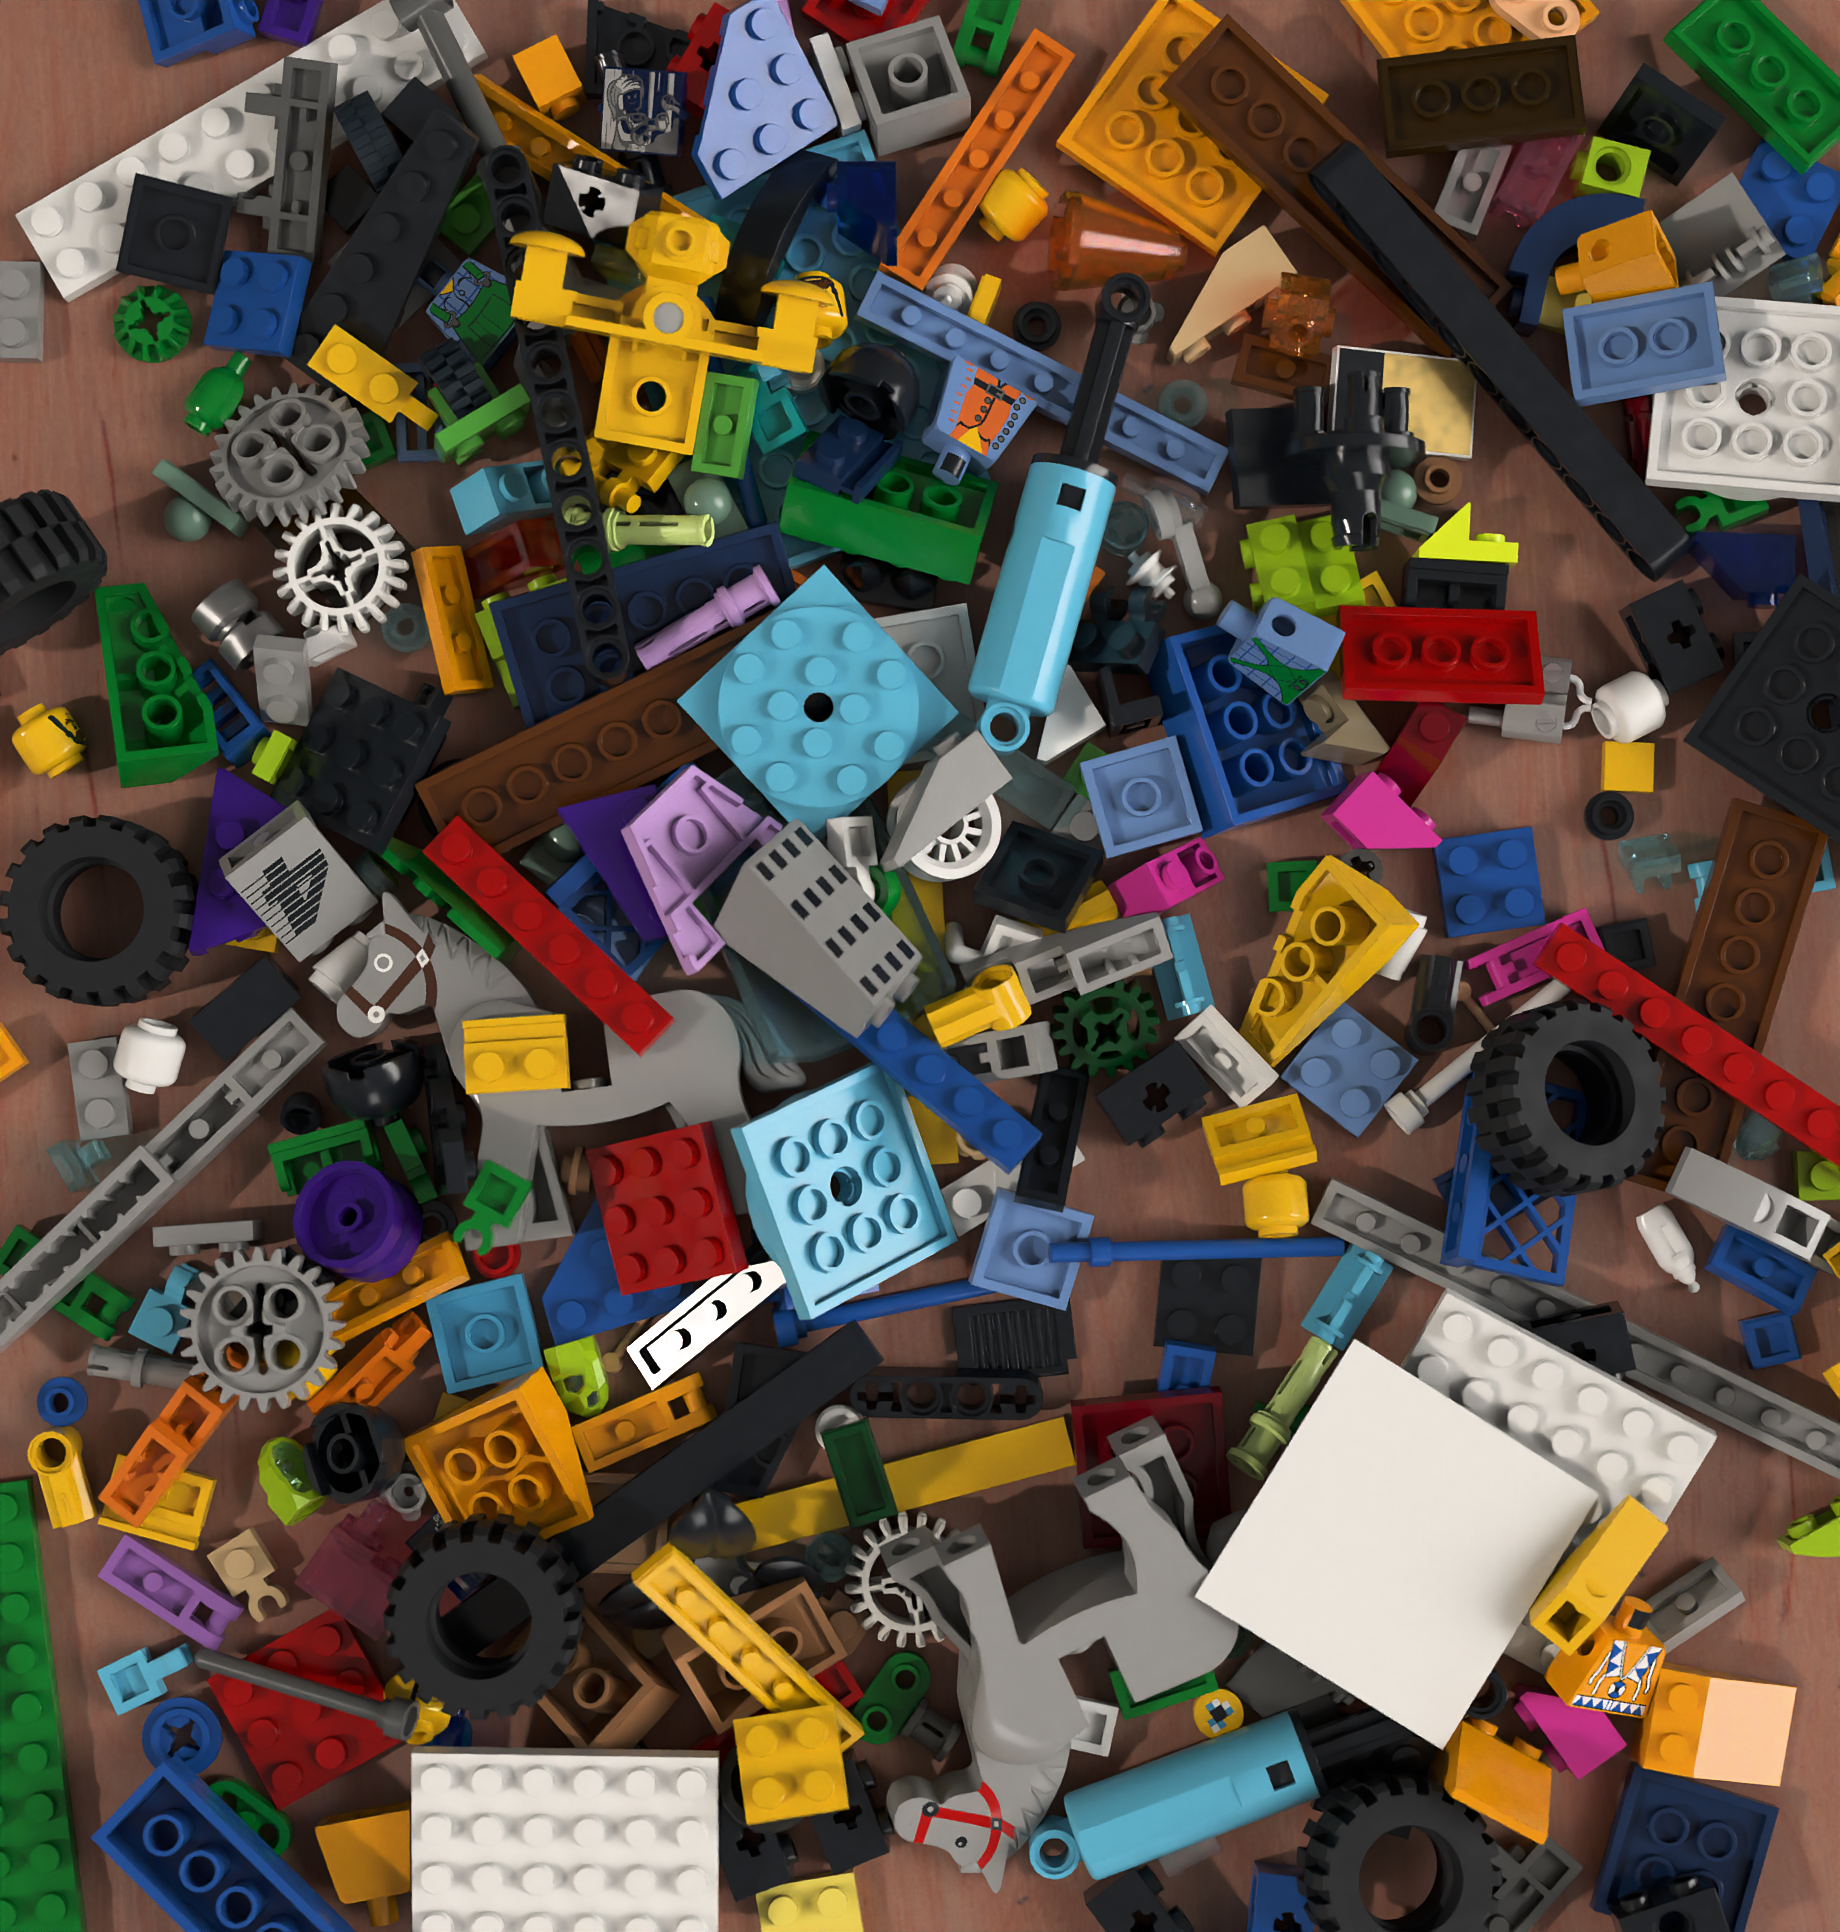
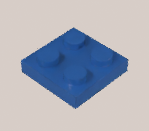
M1761 137L1739 179V183L1785 251L1786 255L1780 259L1804 270L1810 264L1840 202V172L1816 162L1806 173L1801 175Z
M225 250L203 344L219 351H238L240 353L291 358L313 262L295 255Z
M1532 827L1442 839L1443 841L1436 848H1432L1445 939L1546 924Z

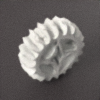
M339 503L331 504L329 518H326V515L320 514L314 508L312 509L314 523L309 525L308 522L303 523L300 517L295 519L296 526L302 530L297 537L291 532L285 531L282 538L291 545L290 551L283 549L275 551L274 556L278 560L287 563V566L273 570V577L280 581H289L277 590V594L281 599L293 598L287 607V611L292 616L300 615L304 612L301 623L308 629L315 626L320 620V632L327 631L329 627L336 625L337 622L339 633L344 637H350L352 622H355L362 633H368L370 625L367 617L372 615L378 622L383 624L387 621V617L380 610L381 606L386 603L391 608L397 609L400 605V602L390 595L391 590L405 591L407 589V583L400 578L394 577V574L408 571L409 564L405 560L393 559L405 550V547L401 541L389 542L395 530L390 524L378 528L380 516L374 511L367 514L362 520V508L357 504H352L346 517ZM335 534H358L370 540L375 548L366 552L361 548L355 551H345L337 541ZM319 543L322 551L321 560L316 566L308 569V575L304 576L307 557L311 550ZM335 554L349 566L345 569L346 578H344L347 587L334 575L337 572L336 563L338 562ZM379 564L376 582L367 596L363 598L360 591L361 580L366 574L374 571V565ZM317 588L321 592L328 589H337L340 596L344 598L347 607L329 608L319 605L311 599L308 592Z
M906 1511L898 1512V1528L892 1529L887 1518L879 1520V1526L883 1532V1535L880 1537L870 1528H866L862 1535L871 1545L870 1548L867 1549L859 1544H853L851 1548V1553L863 1560L862 1564L851 1562L847 1563L845 1567V1573L860 1577L857 1581L845 1584L846 1594L861 1593L862 1597L856 1599L850 1605L852 1613H859L868 1608L871 1613L863 1619L862 1627L867 1630L877 1621H880L882 1626L878 1632V1639L881 1641H885L888 1638L891 1629L897 1630L898 1647L905 1646L907 1633H916L917 1647H924L926 1641L924 1631L930 1629L938 1642L945 1639L944 1633L932 1621L930 1615L925 1616L922 1600L916 1595L917 1602L915 1603L912 1591L907 1590L906 1586H901L898 1582L893 1581L889 1571L882 1572V1576L870 1577L872 1565L881 1553L879 1547L926 1525L927 1513L924 1511L918 1512L917 1526H908ZM938 1517L932 1529L927 1528L940 1542L961 1532L959 1529H955L946 1538L943 1537L941 1533L945 1528L946 1520L942 1517ZM883 1591L884 1594H897L901 1596L907 1604L910 1618L895 1615L885 1609L875 1597L874 1592Z

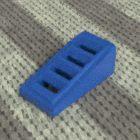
M211 657L195 669L192 674L201 690L206 688L215 679L220 684L206 695L212 707L229 696L230 700L213 712L218 748L225 758L236 768H240L252 759L254 751L262 738L265 736L270 738L272 733ZM239 712L242 713L240 718L220 732L218 728Z

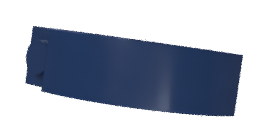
M1614 193L1584 195L1552 208L1532 225L1511 255L1503 277L1509 283L1520 286V288H1512L1506 310V317L1513 318L1512 328L1518 335L1530 337L1538 327L1550 271L1558 261L1578 253L1577 239L1580 235L1642 213L1646 199Z

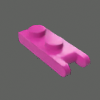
M1586 907L1463 961L1466 971L1474 970L1485 964L1496 990L1486 992L1479 997L1482 1007L1550 978V976L1533 966L1532 963L1559 923H1564L1605 950Z

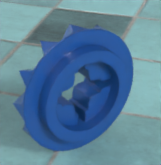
M188 1695L167 1699L156 1706L148 1715L142 1730L143 1750L147 1759L155 1768L163 1761L177 1755L196 1774L201 1773L214 1762L224 1739L221 1733L220 1717L213 1713L208 1707L207 1702L198 1701L190 1698ZM192 1720L195 1721L192 1726L194 1729L190 1736L196 1741V1745L193 1746L186 1743L172 1753L171 1750L175 1746L174 1742L177 1735L171 1731V1727L175 1726L180 1729Z

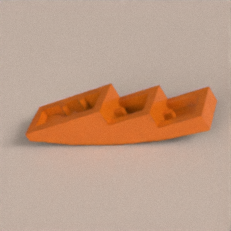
M232 1342L227 1349V1358L232 1366L244 1369L249 1362V1353L247 1348L240 1342ZM262 1359L259 1363L260 1369L265 1363ZM206 1372L189 1376L182 1382L159 1417L147 1426L98 1497L99 1500L136 1529L143 1524L239 1399V1395L235 1394L231 1400L222 1404L220 1403V1395L223 1389L221 1386L218 1385L207 1392L202 1390L209 1377Z

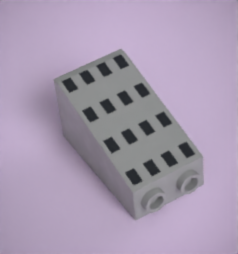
M796 818L743 864L713 927L729 947L856 1039L871 1024L879 1028L895 1006L893 1001L897 999L903 1003L919 982V978L914 973L923 955L812 832Z

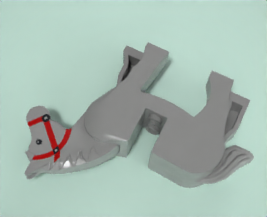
M1152 1415L1107 1436L1111 1448L1117 1457L1073 1478L1089 1510L1110 1523L1120 1533L1123 1541L1121 1551L1094 1556L1058 1569L1027 1585L1006 1599L990 1542L980 1523L942 1542L923 1525L879 1547L893 1581L906 1586L922 1600L932 1621L959 1648L957 1696L972 1754V1763L969 1767L944 1773L935 1781L931 1782L914 1775L897 1779L888 1790L886 1804L894 1827L900 1837L909 1842L928 1844L948 1851L957 1863L961 1873H983L994 1893H998L1001 1889L1006 1860L1015 1854L1030 1838L1057 1794L1066 1770L1071 1740L1089 1726L1059 1658L1068 1654L1081 1653L1087 1650L1094 1641L1102 1638L1112 1661L1136 1703L1215 1669L1229 1655L1237 1639L1239 1624L1194 1596L1248 1509L1239 1510L1212 1523L1205 1553L1199 1545L1195 1533L1193 1496L1165 1433Z

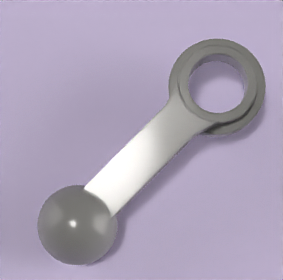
M1159 489L1143 494L1146 516L1156 538L1159 541L1164 539L1173 541L1187 587L1183 597L1186 612L1197 620L1213 618L1222 607V594L1216 585L1209 582L1192 521L1188 522L1185 516L1181 517L1177 502L1170 490L1161 492Z

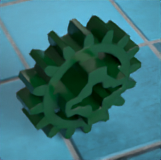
M1134 978L1127 985H1124V980L1120 979L1083 995H1080L1078 990L1076 992L1067 990L1061 993L1062 1000L1066 1005H1054L1052 1007L1053 1017L1059 1022L1050 1026L1053 1038L1060 1039L1056 1043L1060 1056L1070 1054L1069 1062L1071 1068L1075 1070L1083 1063H1086L1090 1077H1094L1099 1067L1106 1068L1109 1078L1115 1077L1116 1066L1122 1064L1129 1072L1134 1070L1132 1058L1135 1055L1147 1060L1149 1053L1144 1043L1157 1042L1156 1030L1150 1026H1154L1160 1023L1157 1010L1150 1009L1154 1005L1150 992L1140 994L1142 988L1139 980ZM1133 1008L1137 1013L1135 1031L1127 1023L1132 1017L1131 1011ZM1075 1017L1083 1025L1078 1031V1039L1075 1038L1072 1031ZM1113 1020L1114 1024L1108 1026L1107 1024ZM1098 1022L1103 1023L1097 1028L1096 1024Z

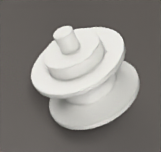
M949 263L937 268L926 286L925 295L965 315L969 311L978 285L975 276L969 269L959 264Z
M1161 549L1153 555L1147 551L1141 557L1134 551L1128 557L1133 565L1127 571L1131 577L1126 582V585L1139 583L1141 586H1152L1154 588L1152 597L1155 600L1161 594L1171 599L1176 593L1170 587L1176 580L1172 573L1178 566L1174 565L1165 568L1159 562L1162 553Z

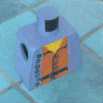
M956 355L938 377L922 435L924 445L940 453L932 470L933 475L938 480L949 485H959L966 469L975 474L982 475L996 462L1034 410L1038 401Z

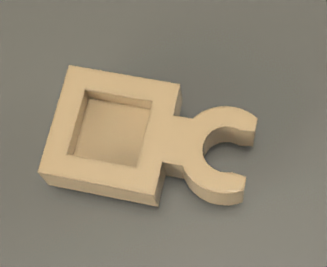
M253 1526L207 1555L233 1598L246 1590L250 1597L248 1601L249 1612L256 1621L261 1622L268 1617L261 1603L263 1596L269 1595L274 1597L280 1608L290 1603L287 1591L281 1585L271 1583L267 1577L279 1567Z

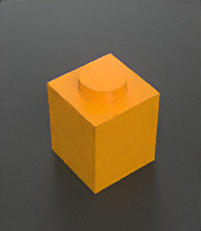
M556 34L512 56L537 110L550 119L554 118L555 121H561L576 114L581 108L580 105L587 102L583 86Z

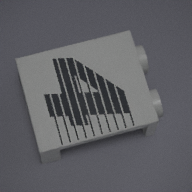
M296 800L218 860L227 881L299 963L309 955L315 956L323 952L332 943L333 937L348 925L353 926L362 922L369 916L373 906L378 903L368 881L365 878L360 879L317 829L310 813L299 800Z

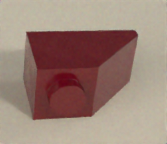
M1415 702L1389 745L1390 749L1383 755L1374 772L1376 774L1381 772L1390 777L1401 789V793L1398 796L1411 807L1444 760L1468 719L1440 702Z

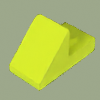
M1468 502L1420 546L1412 557L1509 565L1510 570L1518 563L1519 543L1505 542L1504 535L1493 533L1475 535V541L1469 540L1471 503Z

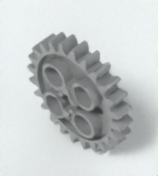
M292 383L288 394L282 395L277 386L272 388L271 399L266 401L260 395H254L255 407L250 410L245 406L239 405L237 409L241 418L238 421L227 419L224 422L229 434L215 435L214 440L220 449L209 453L210 458L215 466L209 469L216 481L214 485L234 513L241 510L245 519L249 522L258 515L264 526H268L274 517L278 516L283 527H286L292 515L298 514L302 522L306 523L309 518V510L314 508L322 515L327 514L326 501L331 499L340 504L344 502L339 492L342 487L347 489L357 488L351 474L365 473L366 468L361 459L369 457L371 454L365 443L370 440V436L357 408H352L346 396L338 398L331 387L321 394L316 383H312L305 393L301 392L297 383ZM266 433H272L279 439L283 447L278 448L273 438ZM302 460L306 469L311 474L313 473L314 476H310L303 471L297 461Z
M257 1246L254 1249L252 1261H250L244 1250L240 1249L234 1251V1266L224 1258L215 1260L218 1276L207 1271L201 1272L198 1275L206 1287L204 1290L192 1288L187 1291L186 1294L197 1304L195 1307L184 1308L179 1312L183 1317L192 1320L190 1327L177 1331L178 1336L192 1338L193 1344L181 1352V1356L197 1357L199 1362L190 1370L191 1376L206 1372L209 1376L202 1390L207 1392L218 1385L223 1388L220 1395V1403L228 1402L236 1394L239 1395L240 1410L248 1409L253 1399L256 1398L260 1411L267 1412L270 1410L272 1398L275 1397L280 1407L284 1409L291 1406L290 1391H293L298 1398L304 1400L310 1396L306 1384L307 1381L318 1387L325 1384L326 1380L319 1371L320 1367L325 1369L337 1367L338 1363L328 1355L329 1350L344 1348L345 1343L332 1336L333 1331L346 1327L347 1322L332 1319V1312L338 1310L344 1304L343 1301L328 1302L326 1295L334 1288L335 1284L333 1282L320 1286L315 1282L322 1270L320 1266L314 1267L306 1273L302 1271L304 1255L299 1254L290 1263H286L285 1248H276L271 1259H268L264 1246ZM259 1283L265 1286L262 1311L263 1323L273 1327V1333L264 1337L263 1344L261 1333H253L252 1324L261 1320L260 1300L257 1293V1285ZM282 1288L290 1289L298 1298V1309L292 1316L284 1315L276 1307V1295ZM232 1290L243 1294L247 1301V1311L241 1318H235L230 1315L225 1307V1299ZM283 1339L291 1340L299 1347L300 1360L296 1366H287L278 1358V1345ZM232 1342H240L248 1350L249 1362L244 1369L236 1368L228 1361L227 1349ZM262 1346H264L265 1359L268 1365V1372L266 1374L260 1372L259 1366Z

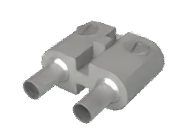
M1541 655L1545 696L1541 705L1505 704L1503 710L1470 706L1468 723L1500 727L1502 729L1501 737L1561 744L1563 730L1575 727L1579 722L1581 714L1591 711L1592 698L1584 694V685L1581 679L1571 674L1572 659ZM1569 682H1573L1576 685L1579 700L1585 703V705L1579 706L1574 711L1573 717L1569 722H1564Z

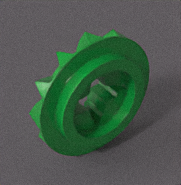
M159 284L146 287L137 285L135 291L121 297L116 313L112 314L115 331L113 335L121 348L132 358L145 363H160L175 357L186 346L192 331V318L187 304L176 292ZM145 307H148L156 317L165 316L163 318L164 321L157 324L158 332L156 334L158 341L146 328L137 329L139 324L145 322Z

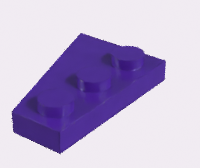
M655 784L557 808L556 812L564 824L569 827L590 863L595 866L643 943L667 938V932L621 833V830L658 795Z

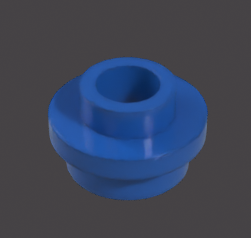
M62 1376L47 1381L41 1387L37 1396V1409L40 1416L47 1423L57 1427H65L78 1422L85 1414L88 1406V1395L85 1388L79 1381L71 1377ZM57 1393H63L69 1400L68 1408L65 1411H60L54 1406L53 1401Z

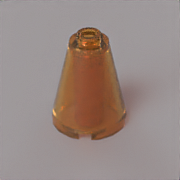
M1065 190L1060 196L1058 203L1067 205L1063 217L1053 216L1047 259L1048 272L1057 273V280L1049 282L1054 290L1070 291L1104 287L1105 283L1112 276L1123 272L1133 273L1141 277L1145 282L1171 280L1175 276L1176 271L1184 269L1187 259L1186 241H1181L1178 230L1078 191Z

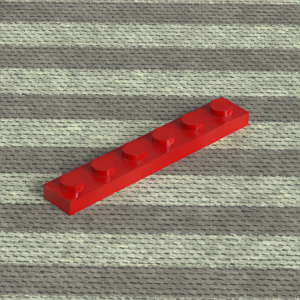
M458 815L422 851L425 856L640 1058L676 1022L661 1005Z

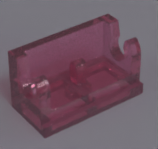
M1584 135L1521 142L1494 192L1487 212L1496 217L1502 215L1503 212H1508L1518 218L1516 221V226L1527 227L1532 221H1539Z

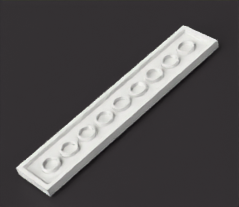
M389 0L381 1L307 44L306 47L304 46L287 56L337 63L338 72L334 107L368 90L383 119L385 118L382 112L414 76L431 91L445 84L419 29L409 32L397 18ZM453 0L454 8L444 13L471 69L488 59L456 1ZM284 58L15 214L54 283L68 303L121 273L116 271L136 172L235 197L233 207L237 205L238 192L256 194L268 187L269 184H273L278 129H274L275 116L244 112L246 92L273 95L274 83L282 84ZM335 113L333 116L331 150L348 140Z

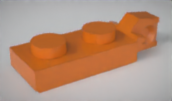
M409 1310L394 1322L391 1328L387 1327L381 1331L306 1404L315 1416L326 1407L339 1403L357 1402L376 1407L416 1368L413 1361L419 1354L418 1350L433 1336V1332L419 1315Z

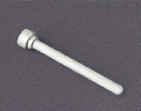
M1554 979L1510 1016L1560 1001L1571 990ZM1484 1037L1416 1092L1412 1090L1405 1094L1399 1092L1384 1104L1389 1115L1406 1134L1410 1135L1424 1124L1423 1117L1429 1113L1428 1107L1472 1072L1470 1070L1475 1052L1484 1050L1481 1047Z

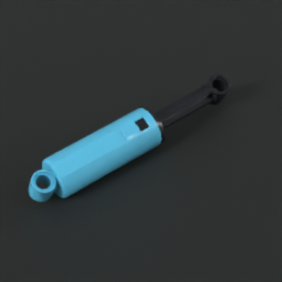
M1123 272L1112 276L1099 293L1095 301L1096 326L1060 453L1034 454L968 684L970 695L986 703L984 713L980 716L975 730L979 731L996 756L1003 757L1012 754L1025 743L1030 732L1029 716L1046 717L1053 714L1119 481L1117 475L1098 465L1133 336L1137 333L1140 321L1150 305L1151 294L1148 285L1141 277L1133 273ZM1123 293L1129 296L1133 302L1134 311L1123 313L1116 310L1112 305L1111 295ZM1005 717L1011 721L1015 729V734L1011 741L1001 742L994 738L990 731V723L993 718Z
M1494 1667L1487 1677L1490 1682L1488 1691L1483 1696L1474 1698L1463 1719L1469 1716L1480 1720L1489 1719L1499 1714L1504 1708L1508 1696L1507 1688ZM1372 1706L1306 1730L1297 1707L1066 1793L1064 1805L1068 1817L1044 1816L1028 1839L1031 1864L1035 1871L1044 1878L1055 1880L1065 1878L1074 1871L1079 1862L1084 1861L1091 1877L1095 1880H1101L1328 1795L1330 1793L1321 1769L1416 1733ZM1052 1838L1061 1839L1067 1844L1064 1852L1056 1856L1047 1855L1040 1848L1045 1841Z

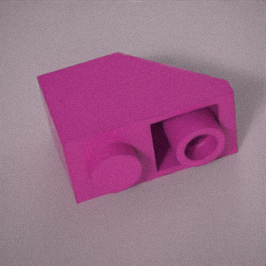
M1374 771L1359 774L1320 815L1353 850L1358 848L1368 850L1436 848L1443 841L1433 831L1436 827L1434 821L1417 807L1411 809L1398 796L1401 793L1399 786L1390 777L1381 772L1376 774Z
M1200 836L1145 863L1106 887L1112 895L1122 917L1125 918L1157 912L1160 915L1221 882L1225 877L1217 864L1215 855L1209 850L1206 842Z
M1517 1683L1510 1688L1519 1700L1512 1708L1530 1732L1537 1727L1548 1741L1541 1749L1559 1773L1567 1768L1579 1780L1627 1746L1604 1712L1567 1706L1554 1689L1522 1683Z

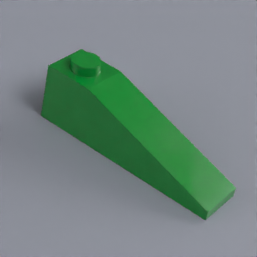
M145 583L98 587L94 591L121 788L172 783L219 755L213 707L194 678L192 668L185 656H182L173 640L170 629Z
M392 837L383 856H380L402 875H407L413 880L415 888L441 909H446L449 912L446 916L493 958L508 964L523 947L425 856L422 849Z

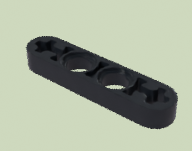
M876 1366L850 1385L849 1393L850 1402L855 1411L863 1416L879 1418L1026 1420L1037 1415L1042 1408L1044 1400L1042 1383L1039 1378L1032 1372L1022 1369ZM873 1382L877 1383V1389L881 1392L878 1393L876 1401H869L865 1392L858 1391H865L867 1383ZM893 1382H901L899 1387L900 1403L893 1402ZM916 1382H927L933 1386L936 1395L928 1403H915L909 1398L907 1393L910 1386ZM966 1383H976L983 1387L986 1394L981 1402L968 1405L958 1398L957 1392L959 1388ZM992 1384H1000V1405L993 1404L994 1393ZM1017 1386H1026L1027 1394L1030 1395L1026 1396L1024 1404H1017L1012 1394H1015Z

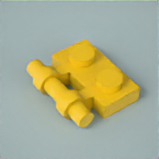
M594 429L586 437L600 502L609 508L618 507L628 513H634L640 507L641 498L635 494L642 486L656 493L685 456L675 452L594 438ZM569 458L565 459L559 468L560 475L571 476L580 469L581 462L578 463ZM610 470L619 474L617 478H605Z

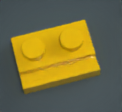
M555 1014L462 1021V1028L464 1029L463 1047L466 1094L570 1088L566 1015Z
M1297 1093L1201 1117L1203 1131L1221 1186L1318 1162L1317 1150L1315 1145H1313L1311 1133Z
M121 1452L117 1454L111 1478L129 1453ZM185 1470L137 1529L106 1504L104 1505L102 1516L99 1517L98 1524L194 1551L199 1546V1537L202 1527L205 1525L217 1478Z

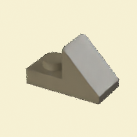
M1332 669L1297 697L1303 705L1306 715L1323 732L1300 753L1301 756L1360 766L1385 754L1390 749L1356 701L1342 700L1341 681Z

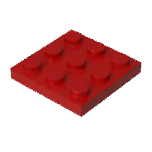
M712 1120L585 1150L622 1296L733 1274L749 1269Z
M341 1602L242 1658L243 1660L378 1701L384 1700L386 1684ZM218 1673L206 1679L278 1811L401 1742V1740L385 1736L383 1729L377 1728L376 1722Z

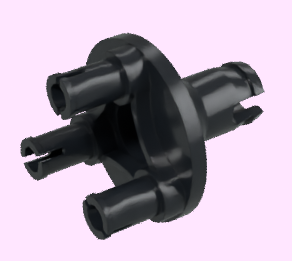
M1363 370L1347 373L1348 417L1343 419L1342 427L1329 432L1324 431L1325 389L1318 386H1302L1293 389L1294 432L1289 434V444L1285 447V461L1294 467L1321 470V481L1331 494V527L1333 532L1331 542L1334 550H1341L1344 546H1349L1350 552L1378 549L1381 537H1379L1381 492L1391 478V469L1412 466L1426 459V442L1414 437V433L1409 431V396L1411 389L1406 387L1379 389L1380 372L1368 370V375L1364 377Z

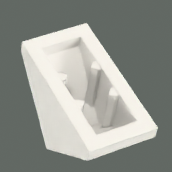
M1070 665L1066 667L1054 712L1046 717L1035 762L1037 765H1048L1103 732L1106 727L1104 720Z

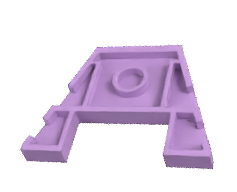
M694 765L680 772L621 830L682 968L688 976L697 973L726 944L693 905V901L749 845L756 853L779 833L783 826L769 815L763 818L742 804L744 800L742 797Z

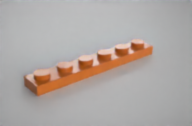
M1034 28L881 261L878 270L922 293L977 209L987 190L1001 172L1073 62L1076 54L1037 28Z

